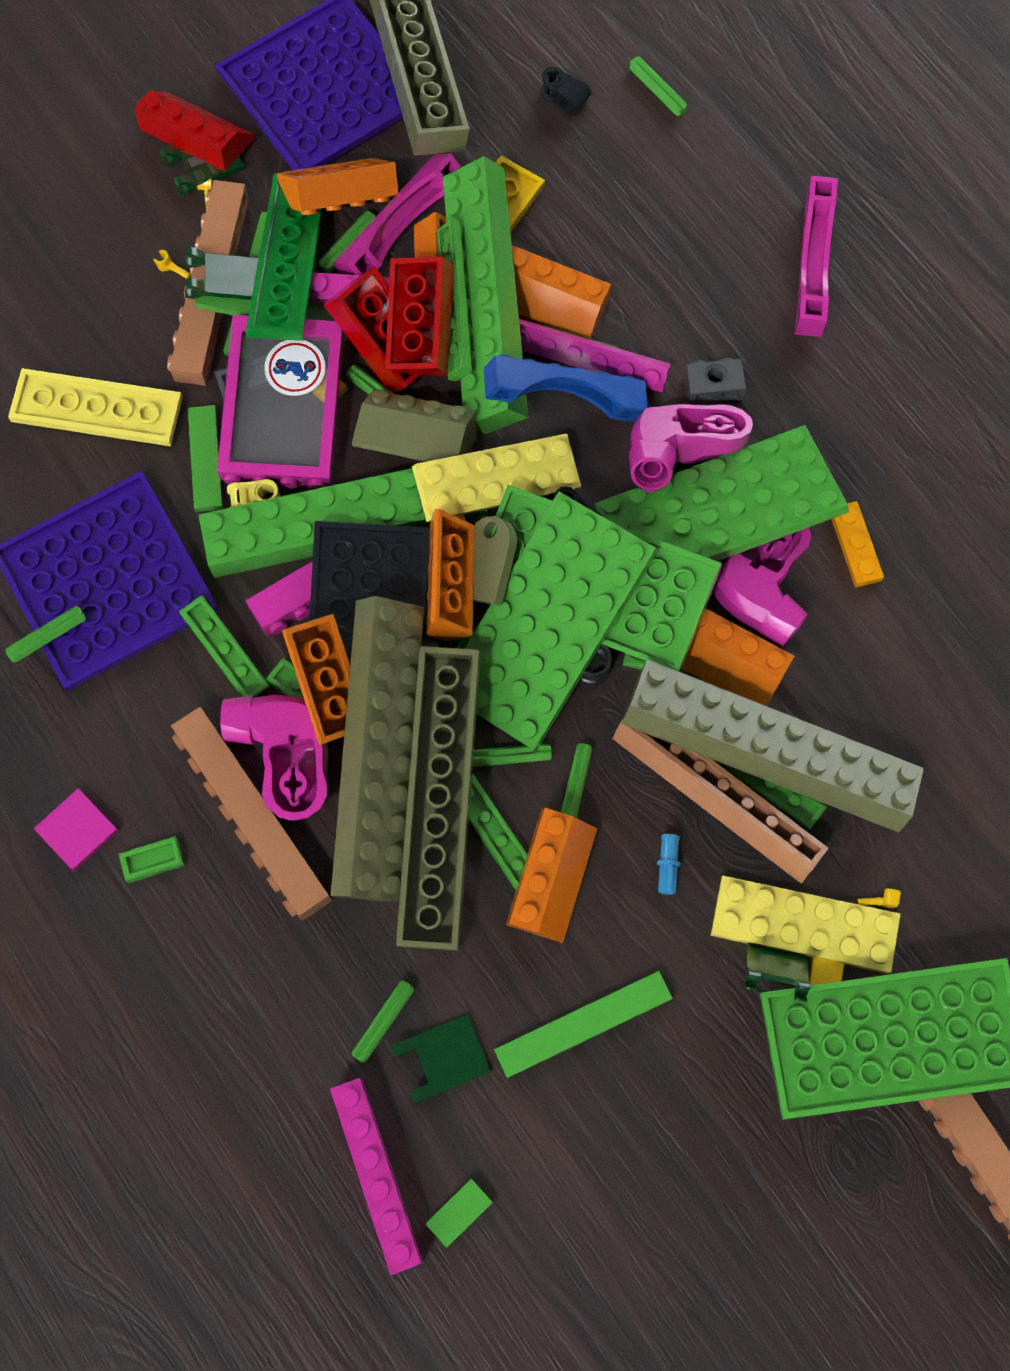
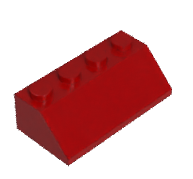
M150 90L135 106L140 130L223 171H226L255 139V134L168 92Z
M443 256L390 259L385 370L420 376L448 375L454 265Z
M373 266L340 290L324 304V307L385 387L394 393L405 389L419 375L385 370L389 284L378 269Z

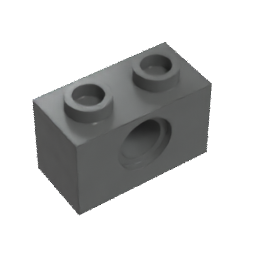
M723 358L714 362L699 360L686 365L684 378L688 404L707 405L743 401L746 385L741 359ZM717 378L720 382L715 383L709 379Z

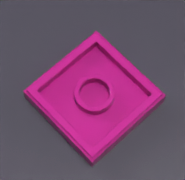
M79 788L34 828L74 872L119 831Z

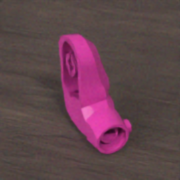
M677 404L646 408L634 423L631 433L630 452L628 455L631 479L643 491L655 492L670 482L676 462L682 464L695 463L742 449L748 444L753 428L751 417L742 409L731 405Z
M809 527L726 558L713 589V595L734 617L781 647L787 644L808 616V613L788 594L783 595L780 585L788 574L791 565L809 547L812 537Z
M253 695L224 699L221 706L220 721L223 740L252 745L258 741L263 744L265 771L262 796L266 807L278 817L288 820L309 818L321 809L327 797L329 750L327 743L322 745L318 743L305 700L282 695L255 697Z

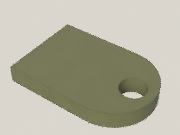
M489 516L474 524L473 602L502 606L517 547V536L510 523L499 517ZM495 526H497V532H496V534L491 538V537H490L491 530H492Z

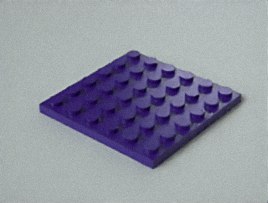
M326 0L215 65L217 73L292 171L326 165L403 119L380 35L352 0Z
M142 471L0 544V568L33 631L75 606H79L85 614V621L42 646L66 692L189 627L179 611L201 595H203L215 612L219 611L215 600Z

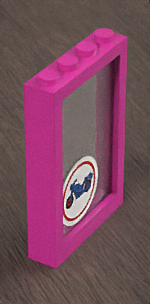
M233 315L217 467L221 481L232 484L235 482L269 479L284 488H296L297 485L308 486V488L313 490L332 486L345 333L336 321L306 319L303 341L248 338L246 333L248 316Z

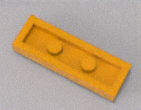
M858 501L848 503L849 513L831 520L853 584L857 588L883 580L884 575Z

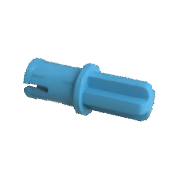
M662 834L660 860L657 861V865L660 866L658 891L665 895H671L676 892L677 867L681 866V863L678 862L680 836Z

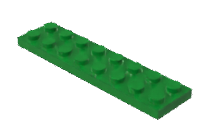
M274 173L246 333L248 338L303 341L323 208L317 209V213L312 215H301V211L291 209L277 179V173Z

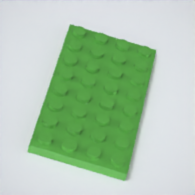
M806 425L672 474L670 482L655 492H645L640 487L595 503L596 509L601 516L614 524L715 561H720L849 513L848 504Z
M507 485L495 517L510 523L516 532L517 547L511 567L512 570L553 501ZM618 525L654 546L658 551L602 644L646 661L648 659L680 672L723 564ZM497 526L491 530V538L496 534Z
M558 492L510 572L502 606L490 605L464 648L479 650L481 656L477 714L532 750L537 751L658 549L563 493Z
M1007 958L811 985L810 990H808L807 1002L794 1000L795 988L760 993L782 1120L1010 1088V969Z

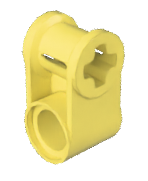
M269 479L235 482L227 486L231 507L268 500L262 499L267 493H274L269 499L282 497L277 485Z

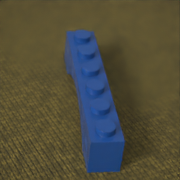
M495 355L484 367L485 399L512 403L520 396L534 391L558 390L575 394L601 409L610 419L635 422L641 413L648 408L646 383L644 380L634 379L632 376L621 377L610 375L608 372L586 371L584 368L562 367L557 363L545 364L536 362L533 359L521 360L510 358L508 355Z

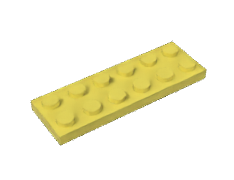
M22 368L8 418L11 422L171 446L183 396L181 392Z
M567 433L422 462L412 466L427 522L432 520L434 510L436 509L457 516L498 507L507 485L541 497L554 495L557 489L564 486L575 490L581 488Z
M722 875L710 936L796 953L811 958L814 956L843 962L844 965L890 974L894 959L900 913Z

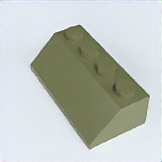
M373 390L361 405L352 446L425 462L467 454L476 441V410L466 409L463 406L441 404L434 400L416 399L409 395L391 394L384 390Z

